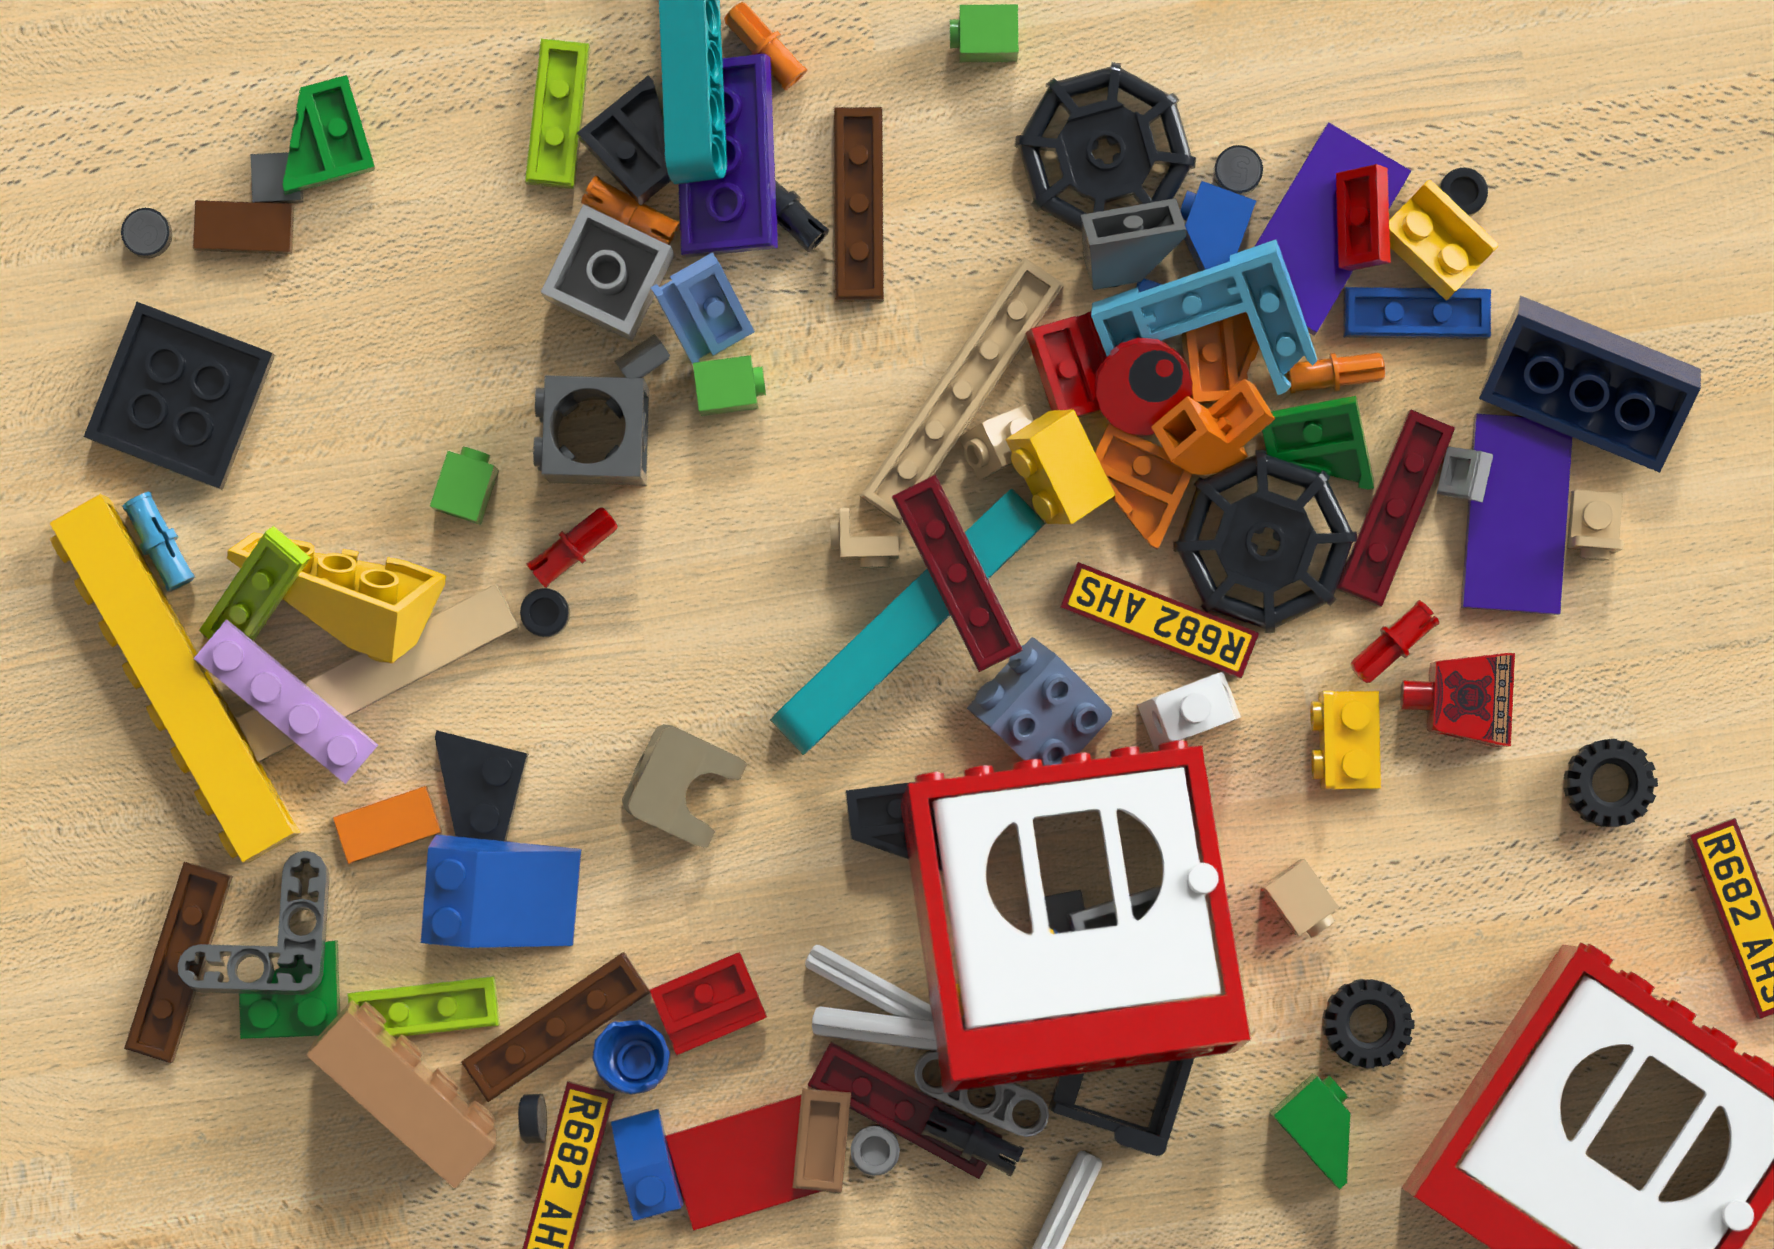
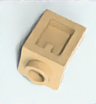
M1586 490L1571 491L1567 549L1580 550V558L1588 560H1609L1610 553L1623 550L1624 540L1620 539L1623 494Z

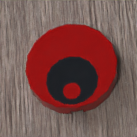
M1135 338L1117 345L1110 351L1111 354L1105 358L1104 362H1101L1096 371L1094 391L1101 413L1114 427L1128 434L1152 435L1155 433L1151 427L1184 398L1187 396L1191 398L1193 382L1186 361L1175 349L1158 339Z

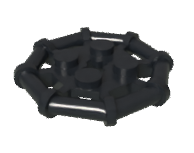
M1111 62L1110 67L1059 81L1053 78L1045 84L1047 87L1046 92L1022 134L1015 137L1014 145L1020 150L1034 199L1031 205L1037 212L1043 210L1082 232L1081 215L1087 213L1057 197L1067 188L1076 191L1082 197L1094 201L1093 213L1104 211V204L1106 202L1131 195L1139 204L1174 199L1189 170L1194 169L1196 166V157L1191 155L1177 106L1180 100L1174 92L1170 95L1121 68V63ZM1108 87L1107 100L1078 107L1071 98ZM1118 88L1153 108L1144 115L1124 107V104L1117 101ZM1061 105L1069 114L1063 130L1057 139L1042 137ZM1159 117H1161L1171 153L1156 150L1150 124ZM1106 139L1109 146H1118L1119 153L1113 155V163L1104 164L1102 159H1095L1092 152L1098 149L1099 140ZM1040 150L1053 151L1056 154L1062 178L1051 187ZM1154 164L1169 166L1154 195L1150 198L1142 188V185Z
M1255 450V455L1205 479L1198 478L1194 483L1196 490L1178 541L1173 542V550L1179 553L1202 601L1200 607L1208 613L1212 610L1263 628L1265 633H1275V628L1325 604L1331 606L1336 600L1334 594L1352 543L1357 541V531L1351 530L1329 484L1328 479L1330 476L1324 470L1319 473L1267 455L1265 450ZM1267 475L1303 487L1305 490L1296 500L1268 491ZM1254 476L1257 478V491L1230 504L1219 494ZM1313 496L1331 533L1316 534L1309 521L1304 506ZM1213 501L1224 511L1215 538L1212 540H1199ZM1265 527L1274 530L1273 538L1279 541V546L1277 550L1268 549L1265 556L1256 553L1258 545L1251 542L1254 533L1262 534ZM1332 543L1320 578L1316 581L1307 573L1317 544ZM1200 550H1215L1227 574V577L1217 587L1200 554ZM1301 580L1311 589L1274 607L1273 592L1286 585ZM1235 583L1263 592V608L1225 594Z

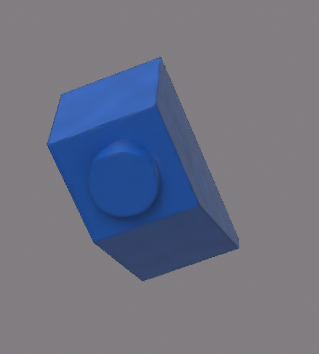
M1201 181L1196 193L1187 190L1180 208L1182 218L1186 221V237L1184 240L1199 272L1229 262L1230 255L1238 253L1256 200Z
M659 1108L611 1121L620 1173L633 1221L682 1208L684 1200L665 1137L666 1133Z

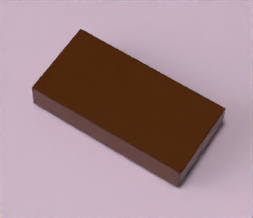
M195 200L193 249L196 251L292 254L293 204Z

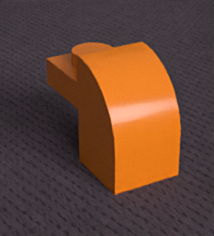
M1244 378L1208 409L1187 396L1151 428L1171 462L1190 473L1208 475L1218 473L1246 459L1248 454L1243 446L1274 421L1275 418L1255 385Z

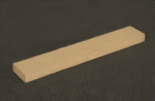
M1024 257L862 492L860 498L897 523H902L903 520L892 496L935 475L1026 342V332L1037 326L1063 288L1064 284L1027 258Z
M494 584L430 617L417 644L392 664L372 660L367 654L361 653L304 684L346 718L518 629L519 626L498 585ZM255 709L236 718L258 762L296 744Z

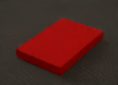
M801 1094L665 1136L693 1231L822 1192L821 1190L793 1188Z

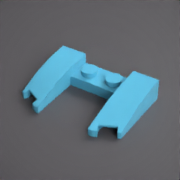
M1276 239L1230 255V261L1143 292H1140L1137 287L1092 303L1091 317L1107 356L1120 343L1135 338H1151L1162 341L1247 312L1277 395L1285 393L1291 387V382L1284 375L1303 356L1312 365L1317 362V356Z

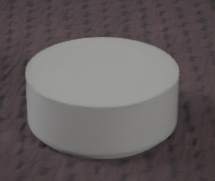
M867 1126L861 1129L853 1138L851 1157L855 1166L865 1174L874 1176L885 1174L896 1165L899 1158L900 1148L898 1140L892 1131L883 1126Z

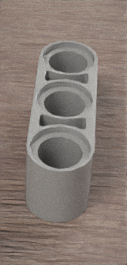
M927 1051L916 1062L914 1070L916 1083L923 1092L1024 1137L1037 1135L1047 1125L1049 1112L1046 1103L1040 1095L1017 1083L994 1086V1099L988 1105L980 1107L969 1101L967 1097L968 1090L944 1093L943 1085L932 1086L925 1082L922 1077L923 1067L927 1062L938 1059L937 1051ZM1021 1100H1031L1039 1106V1118L1031 1126H1020L1013 1120V1108Z

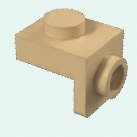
M1027 405L984 421L960 436L965 459L973 467L979 480L1012 465V452L1005 439L1034 421Z
M840 508V520H830L831 549H840L841 560H860V568H889L890 559H899V536L850 537L849 508Z

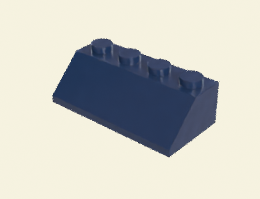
M1520 296L1501 337L1479 399L1660 473L1701 389V369Z

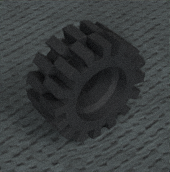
M1617 739L1594 741V743L1579 749L1580 752L1572 756L1568 762L1571 764L1569 770L1564 773V779L1567 780V788H1564L1565 796L1570 798L1571 803L1569 805L1572 810L1577 811L1581 815L1580 818L1586 822H1592L1596 826L1601 827L1628 825L1635 822L1636 818L1643 817L1648 812L1646 809L1648 805L1655 800L1656 795L1653 794L1654 787H1658V778L1653 776V770H1656L1653 762H1648L1645 757L1648 754L1642 749L1634 747V743ZM1605 764L1619 766L1628 777V790L1616 802L1601 800L1593 790V776L1596 770Z
M1373 979L1353 980L1354 982L1344 984L1338 988L1339 991L1335 995H1331L1327 1001L1329 1002L1328 1007L1324 1010L1322 1017L1324 1018L1323 1033L1327 1037V1044L1331 1050L1342 1060L1366 1069H1375L1378 1066L1384 1067L1391 1064V1061L1395 1058L1399 1059L1404 1054L1403 1050L1406 1045L1410 1046L1412 1037H1410L1411 1031L1415 1029V1020H1412L1411 1012L1413 1011L1410 1004L1405 1001V996L1390 984ZM1365 1004L1378 1006L1384 1012L1387 1020V1027L1383 1036L1371 1043L1357 1040L1353 1036L1349 1025L1350 1017L1355 1009Z

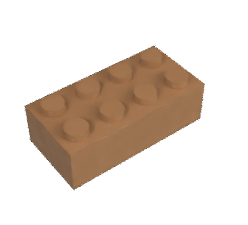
M351 1000L313 1041L306 1056L450 1186L456 1189L496 1145L497 1130L493 1124L496 1119L477 1101L474 1100L469 1106L461 1099L457 1092L460 1088L459 1085L442 1069L437 1068L434 1072L429 1070L421 1062L423 1053L407 1037L401 1035L396 1040L384 1029V1024L387 1022L386 1019L373 1006L364 1002L360 1007Z

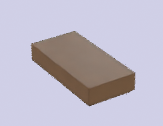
M802 1088L793 1188L842 1192L851 1093Z

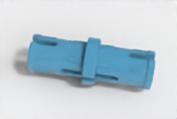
M145 492L125 502L122 507L142 541L139 547L143 555L149 554L165 584V589L167 592H170L191 582L195 575L191 572L175 542L178 539L177 533L173 528L169 529L152 498L151 492Z

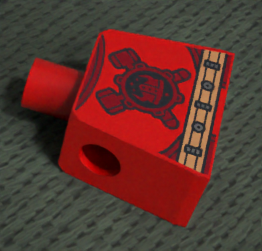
M1501 653L1432 662L1429 668V682L1402 680L1400 707L1404 710L1427 711V731L1494 747L1511 746L1515 653Z

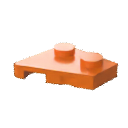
M1247 312L1181 334L1184 360L1187 363L1193 382L1191 399L1199 404L1216 403L1244 378L1248 379L1247 373L1251 362L1256 358L1259 344Z
M1108 423L1095 454L1115 493L1112 500L1150 547L1158 550L1193 473L1171 462L1164 448L1136 435L1128 434Z

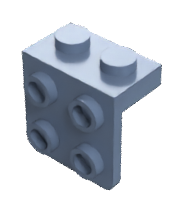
M1031 637L1025 645L1021 646L1023 651L1010 657L1009 662L995 678L979 689L976 698L967 709L1007 743L1023 760L1040 759L1043 766L1062 764V757L1082 751L1111 719L1112 710L1058 655L1034 637Z

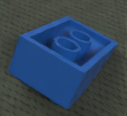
M435 835L428 846L421 943L465 948L573 946L582 849Z

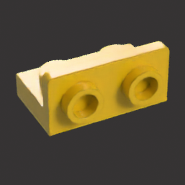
M1427 180L1389 220L1390 248L1446 301L1498 248V243L1431 180Z
M1379 691L1319 692V701H1311L1310 707L1311 730L1319 731L1320 750H1312V779H1320V790L1380 789Z

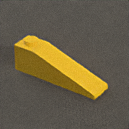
M253 532L228 549L227 559L241 568L263 534ZM289 539L311 558L283 597L284 601L347 647L367 654L369 658L378 662L392 664L417 644L444 588L446 575L406 560L387 557L386 565L358 560L359 552L343 549L341 554L317 553L310 542Z

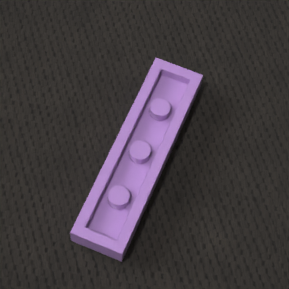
M228 620L220 626L194 657L198 663L345 784L378 746L377 743Z

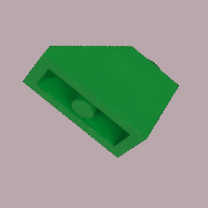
M1312 1073L1269 1113L1333 1185L1341 1189L1347 1184L1351 1113L1342 1103L1349 1097L1330 1076L1322 1081L1317 1075Z

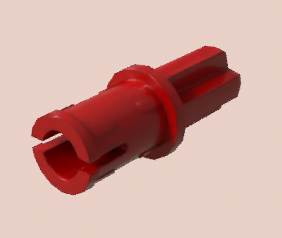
M603 507L598 508L567 534L563 531L558 533L560 538L532 561H529L527 566L531 571L533 570L532 573L539 582L547 588L550 583L578 561L583 564L586 561L584 556L617 530V523Z
M1418 600L1410 610L1389 628L1383 626L1380 629L1381 635L1351 661L1354 673L1365 683H1371L1400 656L1407 658L1410 655L1408 650L1432 628L1440 624L1436 616L1431 617L1434 614L1433 611L1424 602Z

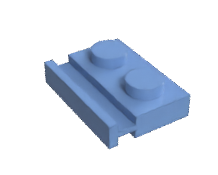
M713 253L670 276L672 281L659 287L656 284L651 287L692 364L699 362V358L710 352L714 356L755 332L719 261Z

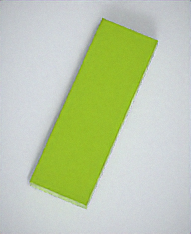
M541 39L525 178L526 184L575 189L580 143L577 132L581 130L590 52L589 43Z
M272 526L260 538L199 631L210 639L220 626L228 620L254 641L311 557Z
M495 976L347 993L348 1004L353 1000L360 1007L364 1002L373 1006L386 1019L387 1022L384 1024V1029L393 1037L500 1025Z

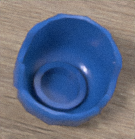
M641 1020L614 1021L595 1039L592 1059L598 1076L609 1088L619 1093L633 1095L655 1089L657 1084L662 1082L668 1072L670 1052L663 1035L651 1025L646 1024V1022Z

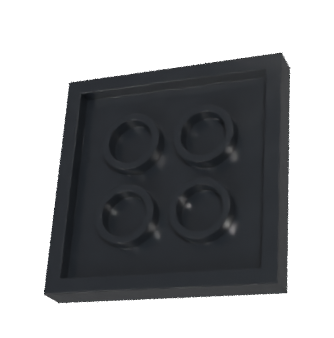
M136 302L84 438L223 490L275 354Z

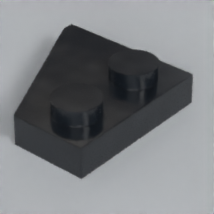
M648 75L577 132L581 143L640 206L671 182L665 160L664 119L653 79Z
M436 730L435 741L455 836L506 841L529 754Z
M908 783L846 790L845 797L851 839L909 860L901 810V799ZM930 808L938 868L943 872L934 809Z

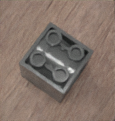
M545 376L544 388H536L535 417H539L540 423H543V437L534 438L533 462L534 466H538V471H542V475L548 482L647 486L649 388L644 378ZM591 399L604 400L619 419L623 416L625 417L626 428L623 441L620 446L616 445L603 461L590 464L575 462L576 457L564 444L559 447L558 430L564 416H567L579 406L578 403Z

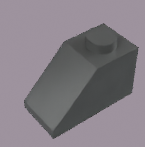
M1176 198L1081 215L1084 262L1093 290L1141 282L1186 237V227Z

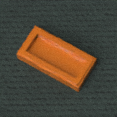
M427 786L333 817L348 864L442 833Z

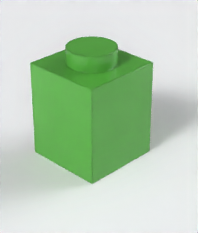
M1018 4L960 5L959 19H950V49L959 48V62H1017L1019 53Z
M751 355L693 363L698 408L701 416L759 409L757 396L766 395L763 366L753 368Z
M464 446L460 454L447 451L430 507L435 511L481 525L499 471L494 465L488 464L490 455Z

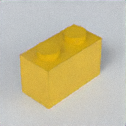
M1074 410L1048 411L1005 439L1012 452V464L1016 471L1024 477L1033 495L1032 504L1034 509L1047 524H1073L1115 496L1112 486Z

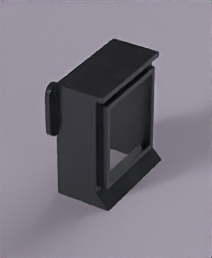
M1194 1058L1168 1062L1148 1127L1076 1105V1098L1084 1074L1058 1077L1049 1109L1053 1113L1114 1132L1115 1141L1122 1146L1154 1156H1161L1167 1149Z

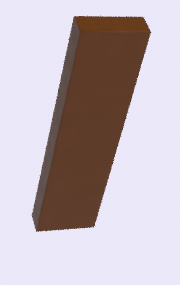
M834 107L835 301H884L882 107Z
M190 862L183 863L124 1049L168 1063L174 1062L196 991L189 988L178 974L177 965L179 958L191 946L212 944L233 878L232 875ZM205 956L200 957L198 965L190 966L189 971L197 976L198 981H200L206 962Z
M624 951L468 1056L461 1063L487 1102H490L648 995L650 989Z

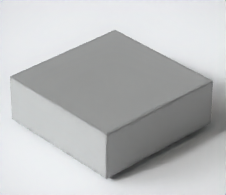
M1448 446L1437 494L1483 502L1493 454Z

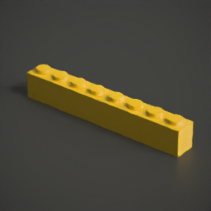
M99 494L50 522L56 534L50 538L53 548L64 563L71 560L80 576L74 580L77 590L88 605L96 604L104 618L98 622L102 634L111 647L120 646L128 660L122 664L127 678L136 690L141 687L145 690L151 701V704L146 706L151 720L160 732L165 729L169 732L176 745L170 749V752L180 770L184 774L191 771L200 787L194 791V794L208 816L215 813L224 829L218 833V836L230 857L233 859L239 856L242 862H251L300 834L301 832L264 767L253 754L236 718L209 671L194 659L198 654L195 646L111 499L103 494Z

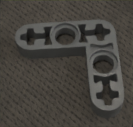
M301 851L290 856L285 862L282 871L277 946L206 944L191 946L180 956L177 965L178 974L182 981L192 990L202 993L304 995L314 991L321 983L324 973L330 881L329 870L322 858L314 852ZM310 863L314 872L319 873L318 877L310 878L308 894L311 898L318 896V902L306 899L291 901L292 895L302 898V884L298 878L293 877L294 873L301 872L304 864ZM308 910L316 916L315 928L307 935H295L290 930L289 923L291 917L298 911ZM204 956L206 961L212 966H225L223 957L230 956L227 964L229 982H222L224 975L217 971L205 972L204 980L198 981L197 976L189 971L190 966L198 965L200 957ZM248 957H257L264 963L263 975L255 982L246 983L241 981L237 974L239 964ZM279 957L277 964L280 968H295L297 960L304 959L306 966L313 970L311 974L303 975L302 983H296L291 974L276 973L278 983L271 984L275 973L272 958Z

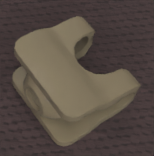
M662 724L654 730L645 751L637 763L631 781L622 798L623 808L634 817L696 846L707 848L715 831L708 824L695 818L686 806L685 798L687 788L693 779L707 773L739 780L747 763L738 756L679 728Z

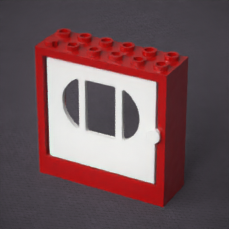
M1177 740L1158 745L1159 751L1140 753L1139 747H1123L1110 751V757L1091 760L1090 753H1077L1062 757V764L1043 766L1042 760L1030 759L1012 764L1013 770L994 772L993 766H977L965 769L964 776L945 779L944 773L930 772L915 776V783H908L901 799V810L944 1093L1235 1053L1251 1040L1202 745L1188 747L1186 740ZM930 808L934 809L966 1028H975L972 1030L963 1031ZM1117 810L1133 816L1146 827L1158 845L1162 858L1163 879L1159 895L1149 912L1139 921L1134 920L1132 916L1116 816ZM1098 811L1101 819L1117 925L1114 927L1051 934L1048 926L1032 820L1041 817ZM1010 824H1014L1017 827L1033 930L1032 935H1027L1017 930L999 914L990 898L986 884V863L990 849L996 838ZM1216 995V996H1214V997H1206V998H1199V999H1192V1000H1184V1001H1177V1002H1170V1003H1162V1004H1155V1005H1148V1006H1140V1007H1133V1008H1126V1009H1118V1010H1111V1011H1104V1012H1096V1013H1089V1014H1082V1015H1074V1016H1067V1017H1060V1018H1052V1019H1045V1020H1038V1021H1030V1022H1023V1023H1016V1024H1008V1025L987 1027V1026H991V1025H999V1024H1006V1023H1013V1022H1021V1021H1028V1020H1035V1019H1043V1018H1050V1017H1057V1016H1065V1015H1072V1014H1079V1013H1087V1012H1094V1011H1101V1010H1109V1009H1116V1008H1123V1007H1131V1006H1138V1005H1145V1004H1153V1003H1160V1002H1167V1001H1175V1000H1182V999H1189V998H1197V997H1204V996Z
M1581 942L1578 946L1562 945L1402 1186V1189L1491 1249L1576 1248L1472 1179L1474 1177L1581 1249H1742L1774 1200V1101L1609 990H1612L1773 1099L1774 1066L1757 1055L1752 1057L1745 1052L1742 1055L1735 1052L1734 1049L1738 1042L1715 1027L1710 1029L1702 1025L1700 1028L1692 1023L1697 1015L1673 999L1669 1001L1663 997L1659 1001L1653 997L1651 993L1655 987L1631 971L1629 973L1620 970L1619 973L1609 967L1613 959L1591 944L1585 945ZM1582 973L1586 974L1587 976H1584L1583 980L1581 981V983L1579 984V986L1577 987V989L1575 990V992L1573 993V995L1571 996V998L1569 999V1001L1567 1002V1004L1565 1005V1007L1563 1008V1010L1561 1011V1013L1559 1014V1016L1557 1017V1019L1555 1020V1022L1543 1038L1542 1042L1540 1043V1045L1538 1046V1048L1536 1049V1051L1534 1052V1054L1532 1055V1057L1530 1058V1060L1528 1061V1063L1526 1064V1066L1524 1067V1069L1522 1070V1072L1520 1073V1075L1518 1076V1078L1516 1079V1081L1514 1082V1084L1512 1085V1087L1500 1103L1499 1107L1497 1108V1110L1495 1111V1113L1493 1114V1116L1491 1117V1119L1489 1120V1122L1487 1123V1125L1485 1126V1128L1483 1129V1131L1481 1132V1134L1479 1135V1137L1477 1138V1140L1475 1141V1143L1473 1144V1146L1471 1147V1149L1459 1165L1460 1168L1466 1171V1174L1463 1173L1458 1168H1456L1455 1165L1457 1164V1162L1459 1161V1159L1461 1158V1156L1463 1155V1153L1465 1152V1150L1467 1149V1147L1479 1131L1480 1127L1482 1126V1124L1484 1123V1121L1486 1120V1118L1488 1117V1115L1490 1114V1112L1492 1111V1109L1494 1108V1106L1496 1105V1103L1498 1102V1100L1500 1099V1097L1502 1096V1094L1504 1093V1091L1506 1090V1088L1508 1087V1085L1510 1084V1082L1522 1066L1523 1062L1525 1061V1059L1527 1058V1056L1529 1055V1053L1531 1052V1050L1533 1049V1047L1535 1046V1044L1537 1043V1041L1539 1040V1038L1541 1037V1035L1543 1034V1032L1545 1031V1029L1547 1028V1026L1549 1025V1023L1551 1022V1020L1553 1019V1017L1565 1001L1566 997L1568 996V994L1570 993V991L1572 990V988L1574 987ZM1619 1044L1631 1045L1632 1050L1611 1083L1574 1139L1568 1141L1561 1123L1560 1102L1564 1085L1570 1073L1585 1057L1599 1049ZM1652 1056L1703 1090L1704 1096L1643 1189L1637 1190L1586 1155V1150L1647 1057ZM1718 1106H1722L1728 1121L1730 1142L1727 1158L1721 1171L1705 1189L1696 1195L1679 1201L1659 1202L1658 1196L1715 1109Z

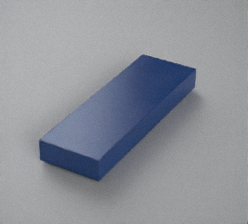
M1345 287L1343 337L1489 339L1491 337V289L1459 288L1446 301L1434 288Z

